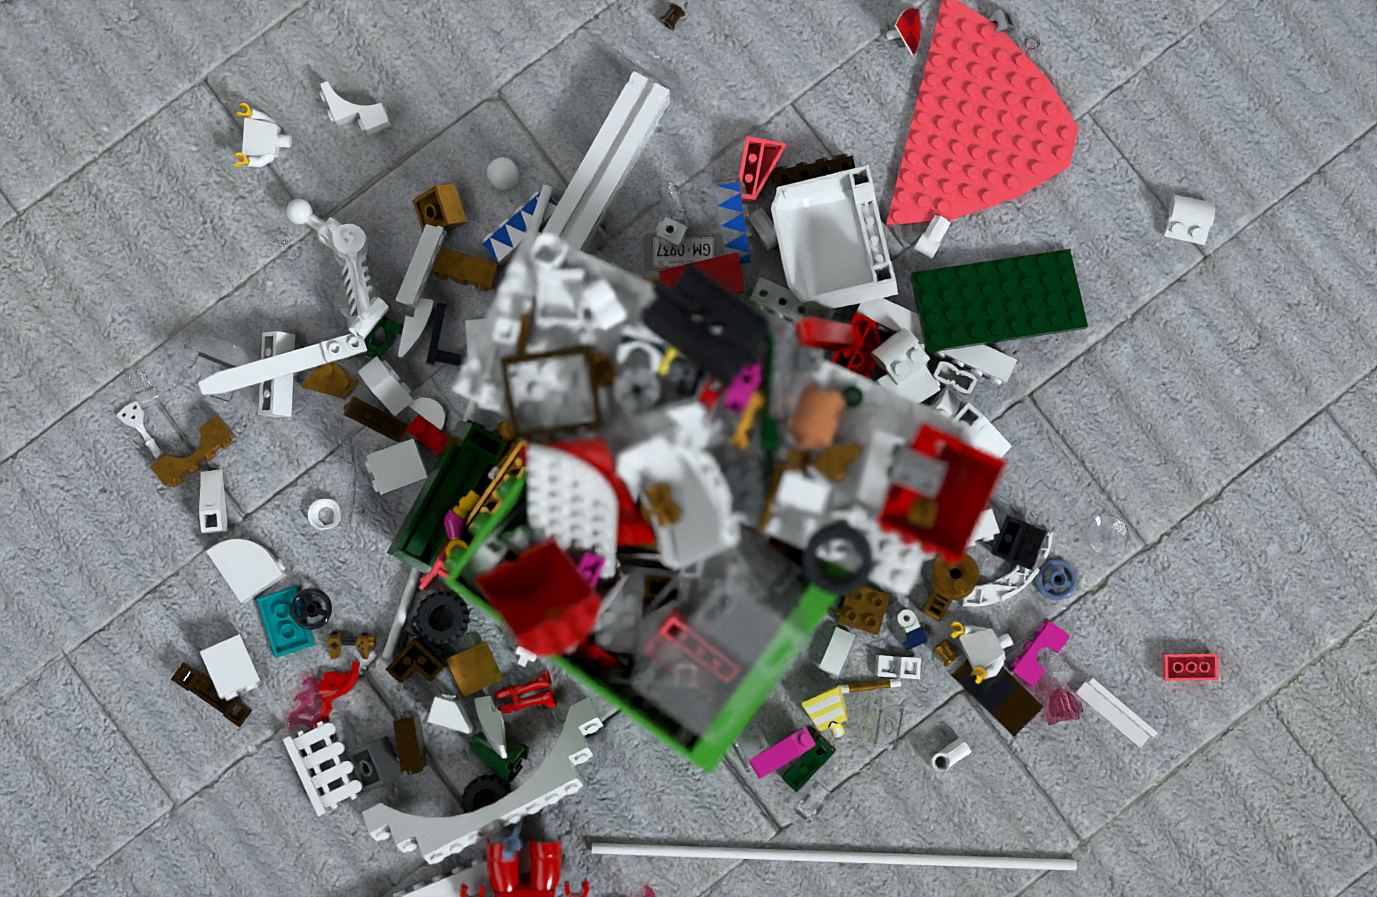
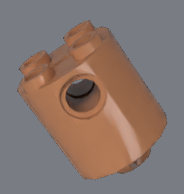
M806 383L787 428V432L797 445L809 450L830 447L846 405L845 399L839 397V393L832 390H827L825 393L820 391L818 386Z

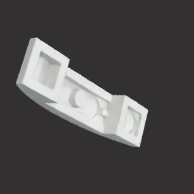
M497 317L493 345L479 407L502 411L505 392L499 358L515 355L520 326L518 321ZM512 365L509 366L510 374L512 370Z

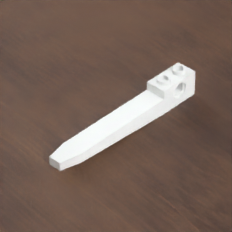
M351 333L218 372L198 382L201 395L223 394L366 352L367 348L364 340L358 339Z

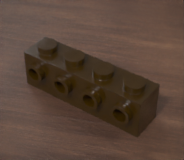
M841 154L831 160L820 158L811 164L800 162L791 168H787V166L775 168V171H772L775 195L777 187L854 169L853 155Z

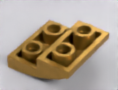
M487 641L446 659V663L462 698L503 680Z

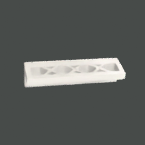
M426 224L397 295V302L415 309L417 308L447 233L443 227L437 226L436 228Z
M1087 677L1074 692L1139 748L1144 745L1149 737L1154 738L1158 734L1094 678Z

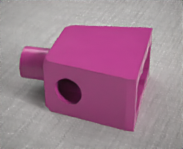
M750 362L747 364L746 368L734 380L733 386L730 387L725 397L723 408L743 417L751 396L759 384L761 375L758 372L762 366L761 364L758 367Z

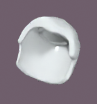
M548 233L538 235L530 251L533 264L539 269H556L559 267L566 254L567 244L565 240Z

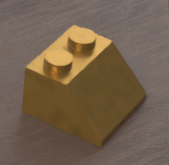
M455 184L435 185L412 200L422 232L426 224L436 228L437 226L443 227L446 232H449L467 222Z

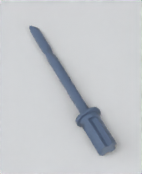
M525 817L516 823L512 836H508L504 840L502 860L505 862L507 860L513 861L516 851L521 846L518 836Z

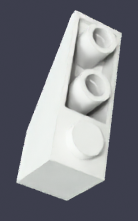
M222 469L201 472L199 505L201 533L209 534L228 531Z

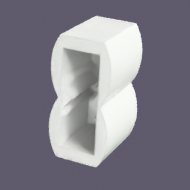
M602 277L580 290L582 296L579 297V300L585 310L590 308L593 316L590 318L597 329L601 327L605 331L627 318L605 278Z
M943 360L938 361L932 373L940 382L952 384L960 392L968 394L972 392L978 381L970 372L958 370L953 364Z

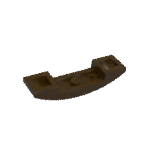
M185 662L181 664L171 678L172 681L186 691H191L217 709L225 718L239 728L253 711L238 697L228 701L225 698L221 699L212 679Z

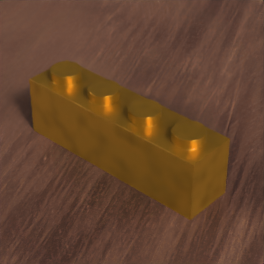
M441 247L431 273L436 274L435 277L439 279H455V283L467 286V284L475 285V289L486 292L487 289L493 291L500 267L497 263Z

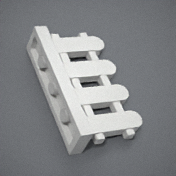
M323 721L317 723L318 728L304 733L302 730L298 732L299 737L297 738L294 734L283 739L317 816L330 811L329 806L332 809L338 807L337 802L349 796L352 800L357 798L356 793L360 792L363 787L361 781H350L347 775L353 771V763L351 761L341 762L339 754H342L345 750V745L342 742L333 743L330 738L336 732L335 724H324ZM324 739L327 747L313 753L310 745ZM302 749H305L308 756H304ZM333 758L336 766L322 772L319 764ZM310 768H314L316 773L315 776L313 775ZM342 777L345 785L331 791L328 783ZM320 787L323 788L325 792L324 795H322Z

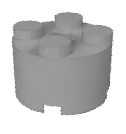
M632 367L623 371L616 379L614 395L622 410L633 415H643V412L655 408L660 398V386L657 378L651 371L643 367ZM636 386L639 389L643 388L641 395L638 397L636 394H631Z

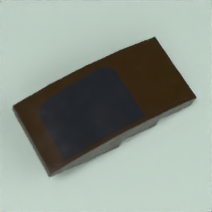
M967 659L951 675L1013 737L1044 708L1003 666L996 676L982 679L980 683H976L977 677L976 675H970L973 669Z

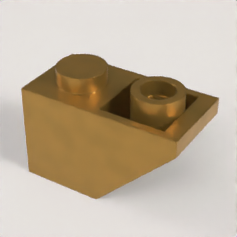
M855 443L826 447L812 464L811 468L831 483L835 480L840 482L848 472L844 469L849 462L854 464L861 455V452L858 451L861 445Z

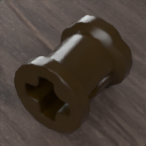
M671 3L669 5L670 9L664 17H660L659 21L673 31L678 20L684 17L686 13L681 7Z

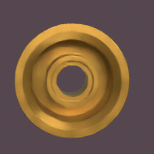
M965 553L962 562H955L954 565H951L941 560L942 557L939 556L931 571V583L935 591L940 596L949 600H960L970 595L979 579V569L975 560ZM956 572L960 578L953 579L949 573Z

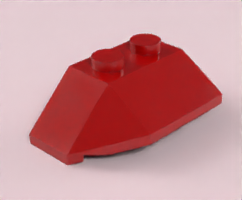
M856 312L849 325L859 327L864 347L849 352L836 351L830 363L868 380L876 365V361L870 353L881 345V340L875 321Z

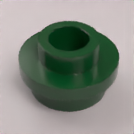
M850 385L843 390L841 398L845 399V406L856 408L863 403L864 393L860 387ZM851 392L857 395L856 400H850L849 394Z

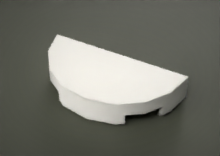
M419 398L408 405L442 431L445 425V412L437 401L431 398Z

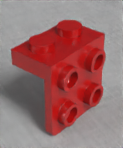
M589 635L571 653H567L570 655V659L580 662L589 671L595 672L601 669L610 671L620 667V663L595 646V640Z

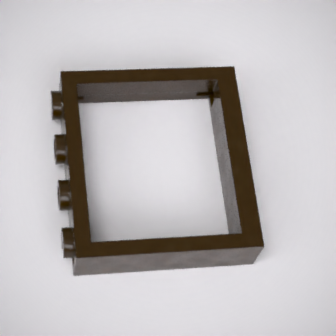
M592 343L499 358L512 439H519V442H528L533 440V436L541 435L542 439L555 437V433L564 432V436L578 433V429L585 428L587 432L600 430V426L605 424ZM584 354L595 419L520 431L509 366Z

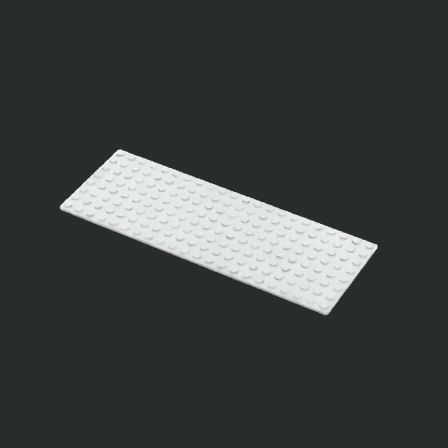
M527 230L456 381L454 391L475 402H480L491 355L497 317L518 321L521 325L523 301L532 302L527 353L592 343L593 351L600 354L603 353L611 360L617 378L623 371L632 367H643L650 371L652 365L651 357L646 351H633L626 358L624 367L618 365V352L624 324L637 326L643 303H651L656 297L652 292L653 284L566 246L565 258L556 270H583L585 274L584 288L602 277L605 278L627 318L603 331L601 327L597 329L590 318L593 316L590 308L586 310L583 308V328H578V331H565L564 327H555L553 331L541 330V327H538L536 324L539 282L537 277L539 268L533 264L530 256L531 247L535 244L538 235L541 234ZM694 315L693 318L700 320L703 317L701 315ZM519 326V333H518V339H517V344H516L515 355L518 354L519 336H520V326ZM719 328L711 329L715 333L721 332ZM760 340L754 349L763 356L761 368H766V344L763 340ZM777 340L778 344H775V346L778 345L795 348L779 340ZM676 351L671 363L690 365L694 367L695 371L699 369L696 364ZM584 354L526 363L525 370L516 369L517 365H512L510 376L518 421L533 428H541L595 419ZM822 360L820 374L780 370V379H778L780 381L778 384L780 385V388H778L780 390L778 392L780 400L777 401L780 403L778 405L780 407L778 409L779 414H777L779 415V418H777L779 420L777 422L779 430L776 431L779 433L777 435L779 437L777 440L779 442V451L773 452L772 474L775 465L783 467V465L790 464L791 458L784 456L785 452L792 451V449H800L810 453L808 475H804V478L810 481L813 478L826 481L825 486L830 487L822 513L819 516L778 503L775 500L783 476L786 472L790 473L783 469L765 532L805 550L811 535L821 527L831 524V509H854V527L865 534L873 550V569L869 579L902 594H907L925 554L919 552L920 547L914 544L908 547L898 542L899 537L893 534L889 536L878 531L879 526L876 524V521L882 509L870 506L858 499L874 430L898 436L910 445H912L922 422L971 445L974 444L977 438L978 430ZM668 370L664 374L658 371L655 377L659 382L660 395L674 394L678 377ZM705 372L700 384L696 400L711 377L707 372ZM693 379L687 380L683 396L687 399L693 398L688 395ZM806 383L818 386L819 390L825 393L827 390L835 391L840 394L839 397H841L843 390L850 385L860 387L864 393L863 403L857 407V418L856 408H852V413L851 408L844 407V414L842 413L843 421L839 420L830 447L855 443L861 445L858 450L861 452V455L854 464L851 462L847 464L844 469L848 472L840 482L835 480L831 483L811 468L812 464L826 447L815 450L803 448L797 445L787 432L798 399ZM615 384L599 389L605 424L600 426V430L587 432L586 428L578 429L577 434L564 436V432L555 433V438L564 442L602 438L616 464L618 453L649 439L643 415L629 414L619 407L614 395ZM636 386L631 394H636L638 397L641 395L643 388L639 389ZM726 387L705 421L702 420L703 425H708L710 438H706L708 446L702 447L700 450L703 453L708 452L717 467L731 466L763 469L764 451H759V436H761L759 435V428L761 427L759 426V423H761L759 422V419H761L759 415L761 413L756 409L753 417L757 418L752 431L747 429L749 441L744 449L740 450L731 446L730 444L742 416L722 407L730 387ZM854 392L849 394L850 400L857 399V395ZM505 398L502 411L498 412L509 416ZM659 398V401L655 407L662 406L665 404H662ZM871 406H873L874 417L871 415ZM763 477L761 512L771 477ZM732 514L736 515V519L757 528L760 516ZM836 518V521H849V518ZM831 541L824 544L817 552L818 556L853 572L859 568L861 563L860 553L855 546L854 557H831ZM836 545V549H849V545Z

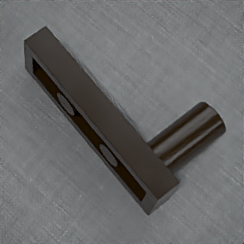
M354 396L343 407L344 416L398 443L408 426L407 423Z

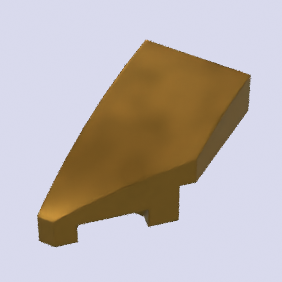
M593 351L599 389L615 384L617 375L611 360L607 358V355Z

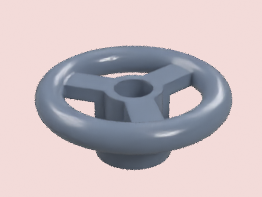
M1051 559L1039 567L1040 571L1036 575V585L1043 596L1051 600H1063L1074 592L1077 585V575L1071 564L1062 559ZM1058 565L1068 570L1071 582L1067 580L1064 572L1058 570ZM1051 566L1052 574L1050 575V581L1043 586L1042 575ZM1055 576L1060 577L1058 584L1054 581ZM1065 586L1068 588L1061 594L1048 592L1052 587L1061 588Z

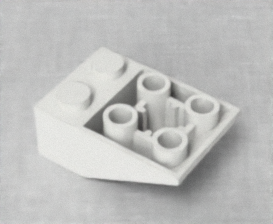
M969 402L954 417V419L978 430L974 446L1000 458L1012 447L986 417Z

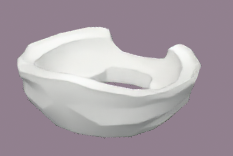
M319 499L308 510V521L317 530L336 527L342 516L340 506L332 499ZM324 507H329L334 512L333 523L329 525H324L318 518L319 511Z

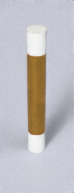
M523 301L518 354L527 353L532 302ZM526 363L518 364L516 369L525 370Z
M519 439L516 440L489 472L488 477L495 480L497 474L519 444Z
M900 678L840 686L844 694L900 687L901 681Z

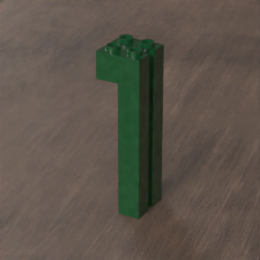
M469 419L466 422L458 421L389 547L388 554L429 574L448 539L444 525L446 514L450 509L453 510L455 506L460 505L459 501L463 496L466 497L471 490L474 491L488 464L494 466L497 464L507 446V443L502 441L503 437L493 431L490 432L485 429V426Z

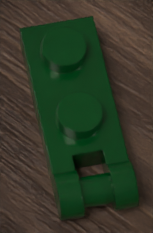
M822 735L814 741L816 745L804 752L781 777L796 793L837 750L833 745H828ZM818 748L824 751L821 757L815 752Z

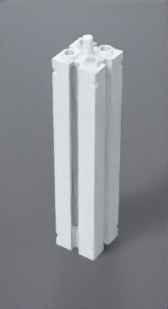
M633 71L629 82L626 83L542 234L548 233L559 236L565 240L566 246L585 254L660 121L665 108L669 105L670 90L657 83L650 82L648 78Z

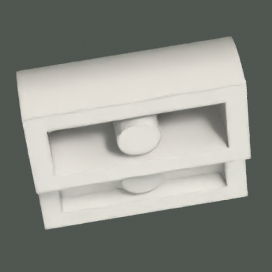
M1173 194L1163 235L1205 245L1210 226L1212 227L1214 221L1215 204Z
M906 328L900 329L870 353L880 368L887 372L896 385L930 360L929 356L918 344L919 340Z

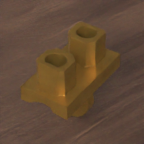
M662 482L643 491L651 507L647 512L649 515H655L661 528L681 520L680 514L682 510L678 504L673 502L670 496L672 490L669 484Z

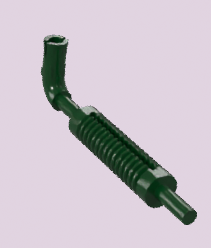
M769 328L768 334L760 339L766 344V368H761L760 374L762 379L760 380V383H762L760 387L765 390L762 397L766 398L761 411H759L761 413L759 415L761 418L759 419V422H761L759 423V426H761L759 428V435H761L759 436V451H764L763 477H772L773 452L779 451V442L777 441L779 433L776 431L779 430L777 428L779 426L777 423L779 422L777 419L779 415L777 414H779L778 409L780 407L778 405L780 403L777 401L780 400L778 398L780 396L778 393L780 392L778 389L780 388V385H778L780 381L778 379H780L781 369L775 368V344H778L776 334Z

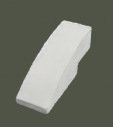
M420 298L414 317L405 316L398 353L400 359L405 360L423 339L434 315L436 307L434 300Z
M491 696L474 698L482 730L488 742L502 758H507L505 726L501 711L495 712Z

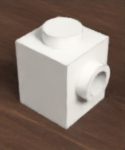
M665 217L663 222L660 221L655 230L661 245L667 248L672 246L679 250L689 232L688 227Z

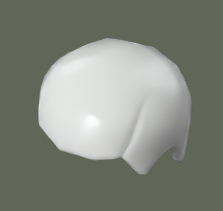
M499 157L493 160L487 167V177L498 190L507 191L513 188L519 181V170L509 158Z

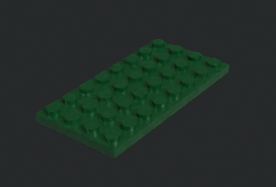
M1070 249L910 273L926 353L1076 331L1088 327Z

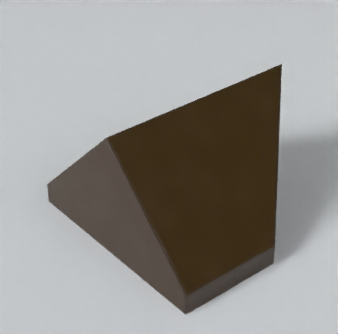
M654 575L644 576L642 618L673 600H677L679 579Z

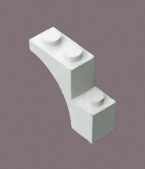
M328 81L320 84L323 90L320 91L324 103L328 102L330 107L327 110L332 122L336 121L338 126L357 119L362 131L366 130L369 135L392 126L382 103L366 106L352 104L339 97Z

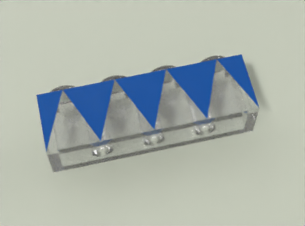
M740 178L715 181L714 188L724 255L738 252L741 264L751 263V256H755L754 245L749 244L748 236H752L751 225L746 223V216H749L748 204L743 202V196H746L745 184H741Z

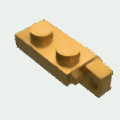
M756 387L732 439L731 446L743 450L748 443L747 429L752 431L757 420L753 415L756 409L761 411L766 398L762 397L764 389Z

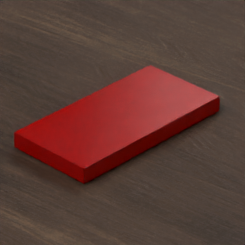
M738 252L689 263L699 267L737 295L745 293ZM687 264L658 271L660 282L671 288L685 272Z

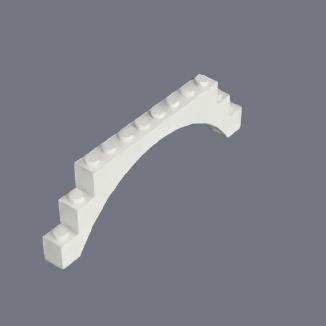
M589 697L570 706L562 733L550 755L528 780L496 803L467 814L433 818L404 814L380 803L362 812L369 834L376 841L384 840L392 834L395 845L403 853L412 851L419 845L423 858L431 865L441 862L452 853L460 852L470 844L478 843L489 834L499 832L501 828L509 824L517 823L521 818L538 812L540 808L548 804H554L560 798L577 792L579 788L583 787L575 765L584 763L593 756L585 735L594 733L603 726L595 706Z

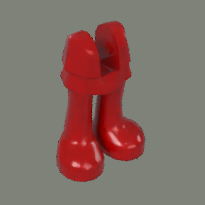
M548 669L539 671L538 676L531 681L518 685L511 684L508 687L504 686L494 693L495 699L511 695L513 703H506L497 707L498 711L511 714L512 711L519 712V709L538 704H544L548 708L557 707V698L553 689L519 698L520 694L551 687L552 680Z

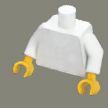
M246 103L238 104V106L244 108V113L237 111V116L247 115L248 118H244L242 153L239 152L233 156V158L237 157L241 160V162L234 163L235 167H241L243 164L250 167H263L272 162L274 158L280 156V147L291 148V135H281V128L276 124L275 120L263 112L250 109Z
M959 622L951 624L949 629L955 630L951 637L956 638L960 635V645L973 669L970 675H976L977 677L975 682L980 683L982 679L996 676L1004 665L1005 653L1003 649L1013 645L1009 634L1007 633L997 638L993 629L965 626Z

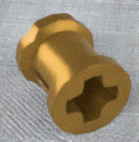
M947 639L940 642L932 650L933 653H937L943 660L945 667L959 657V654L955 653L947 644Z

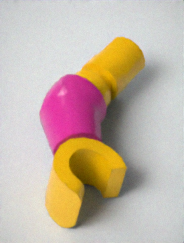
M472 490L466 497L463 496L460 499L459 506H455L453 510L450 509L445 516V529L448 538H451L446 547L447 558L452 553L451 548L454 545H461L463 548L469 549L468 543L461 538L464 536L465 518L468 516L467 512L472 511L481 499V496Z

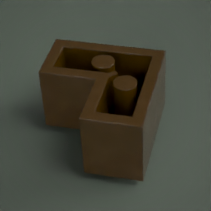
M413 638L385 670L400 684L405 683L415 670L420 672L429 682H433L448 665L418 638Z

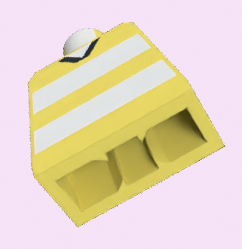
M840 684L802 701V706L819 731L830 728L834 738L845 734L841 723L846 721L849 716Z

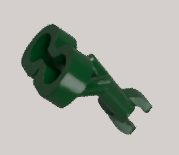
M383 316L365 338L367 351L364 358L371 361L377 354L383 355L393 343L392 334H402L404 325ZM383 327L386 339L378 346H375V333L378 328Z

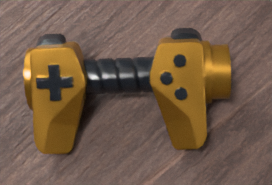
M332 631L328 635L330 658L336 659L339 657L342 645H355L361 657L367 660L370 654L369 649L376 646V636L362 632L358 637L344 638L341 636V633Z

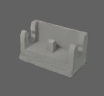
M903 448L894 464L890 480L934 497L947 465Z

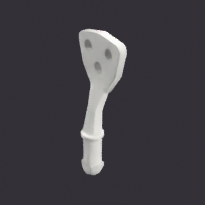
M135 401L126 405L117 414V417L123 423L136 428L142 434L146 442L145 444L153 453L154 458H162V450L159 449L155 439L149 435L143 424L144 412L141 403Z

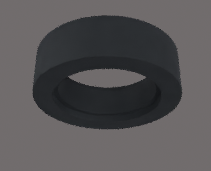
M834 523L821 527L811 535L805 547L804 570L808 579L816 588L832 595H845L857 591L868 581L873 569V550L870 541L863 532L848 524ZM830 541H846L855 546L861 556L860 566L853 574L844 578L828 576L817 565L816 555L818 550Z

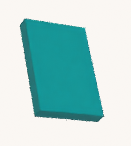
M298 586L256 598L274 658L316 645L312 631L298 626L291 616V603L295 595L299 593ZM302 599L297 604L298 616L305 611ZM308 618L304 622L309 623Z

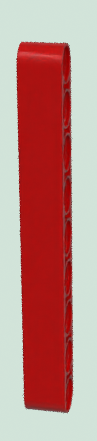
M807 318L794 323L800 346L844 352L864 347L858 326L818 318Z

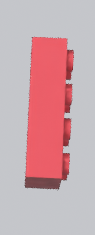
M1162 654V680H1218L1217 654Z

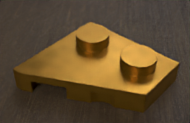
M331 362L317 366L301 384V387L346 399L359 383L336 363Z

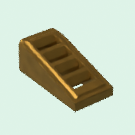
M933 589L920 612L937 622H941L952 600L944 599ZM934 598L943 602V607L933 602ZM932 605L940 610V612L936 613L929 609V607Z

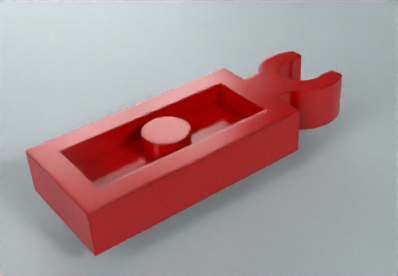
M420 414L415 417L406 429L438 456L449 439L448 436Z

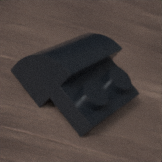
M1007 515L991 554L1033 571L1048 532Z

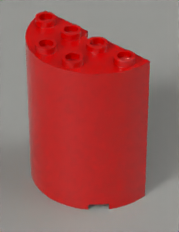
M922 422L909 450L947 465L941 478L942 481L934 497L894 482L876 524L879 526L878 531L889 536L893 534L899 537L898 542L908 547L914 544L920 547L919 552L930 557L934 553L941 556V560L954 565L955 562H962L1007 460L974 445L962 442L958 438ZM914 498L937 504L931 527L908 521Z
M553 536L521 552L517 561L511 563L507 560L474 578L520 647L532 655H560L577 644L582 643L594 627L599 615L600 599L598 594Z

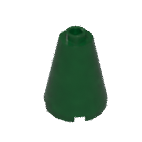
M484 732L474 733L469 740L470 750L506 783H511L518 776L523 768L521 765L522 760H527L529 754V747L527 745L506 739L507 758H502L490 745Z

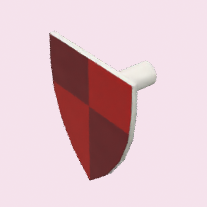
M910 8L904 10L898 17L894 25L897 30L887 32L886 36L888 40L901 37L911 55L914 56L920 42L921 20L919 9Z

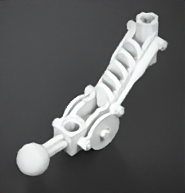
M301 198L292 200L286 208L288 219L297 225L306 223L318 231V241L332 249L335 260L344 266L342 277L346 278L344 281L345 288L348 287L346 295L350 297L348 301L349 307H352L350 314L351 317L357 315V318L349 326V331L358 339L364 340L389 309V306L379 297H373L371 301L369 300L373 287L369 285L371 278L370 275L367 276L369 269L368 266H365L368 254L366 234L357 225H342L331 217L325 222L312 213V207L306 200Z

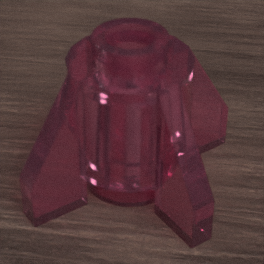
M1064 688L1056 689L1049 696L1050 700L1046 716L1048 725L1069 719H1080L1079 714L1084 712L1082 703L1069 691H1065Z

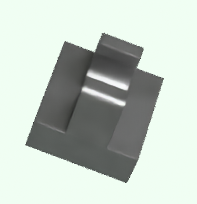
M1001 8L995 11V14L989 19L993 23H999L995 29L996 33H1009L1015 30L1008 10Z

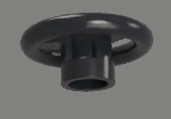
M304 589L297 593L292 600L291 616L294 622L301 628L307 630L321 628L331 617V600L320 589ZM312 594L318 595L323 599L326 610L322 609V605L318 601H313ZM305 596V611L298 616L297 604ZM311 605H314L315 611L313 613L309 611V607ZM308 616H324L319 622L310 624L304 622V620Z

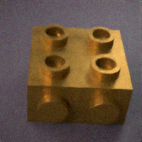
M863 586L855 592L841 595L840 598L844 599L842 606H837L834 618H838L836 623L879 635L890 595Z

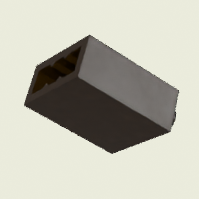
M420 715L397 719L393 721L400 770L401 772L407 771V775L420 773L428 765Z

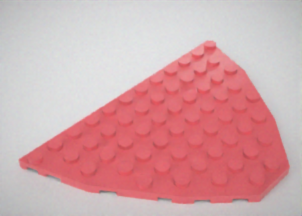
M958 0L941 1L886 221L887 226L931 223L935 214L944 217L950 222L959 217L996 206L1002 202L1019 198L1070 166L1079 127L1049 79L1005 32H995V29L998 27L997 24Z

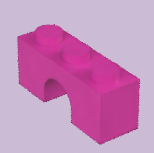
M1051 621L1041 622L1035 630L1037 633L1035 637L1027 640L1023 646L1024 652L1021 656L1017 655L1010 664L1012 666L1010 672L1034 687L1045 672V669L1037 662L1036 656L1041 648L1047 647L1053 652L1059 653L1070 638L1069 634Z

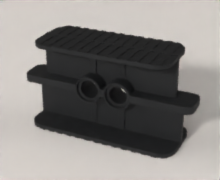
M687 264L685 266V272L671 288H668L660 281H656L652 285V292L656 297L648 307L641 309L640 321L642 326L661 341H664L668 346H671L672 349L678 351L686 359L696 364L697 367H700L726 387H732L734 380L749 362L756 367L762 363L763 356L754 347L762 337L768 334L770 322L765 314L751 306L747 301H744L694 264ZM694 315H701L703 318L700 319V320H697V319L693 318L692 316H694ZM719 328L721 332L715 333L711 329Z

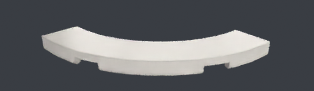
M1048 532L1033 571L1016 565L1003 577L987 584L976 585L972 593L962 599V606L974 607L997 603L1015 595L1027 586L1040 571L1039 567L1044 563L1049 554L1053 532Z

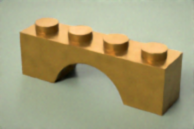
M215 415L200 427L201 443L196 452L191 456L176 458L166 454L150 466L164 486L170 488L172 486L173 488L177 487L184 481L183 478L186 475H191L198 471L200 464L204 461L212 460L217 455L216 452L219 449H225L233 443L232 439L236 435L220 416Z

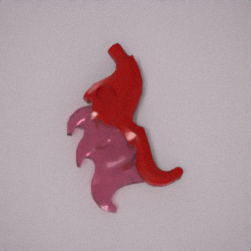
M352 661L351 669L348 673L342 674L330 671L322 673L323 680L317 677L305 679L302 685L309 684L310 688L299 693L294 698V701L300 699L301 706L291 712L287 718L286 725L289 731H293V725L303 724L311 730L318 728L317 723L321 721L325 724L333 710V700L348 693L356 684L360 675V662Z

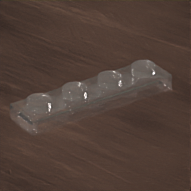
M785 326L776 327V335L774 337L775 357L773 358L774 372L771 383L772 402L770 404L772 418L790 421L796 330Z

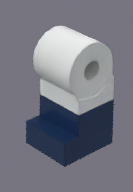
M905 609L898 612L896 622L903 628L908 641L903 642L906 650L927 642L913 611Z

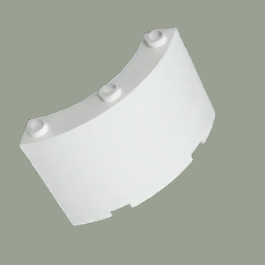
M679 424L618 453L616 462V474L634 488L646 505L647 510L651 509L643 491L662 482L669 484L672 490L670 496L673 502L678 504L682 510L680 514L681 520L661 528L655 515L651 514L658 535L660 560L674 569L739 542L736 515L731 514L729 502L732 499L720 471L708 452L703 453L696 445L698 440Z

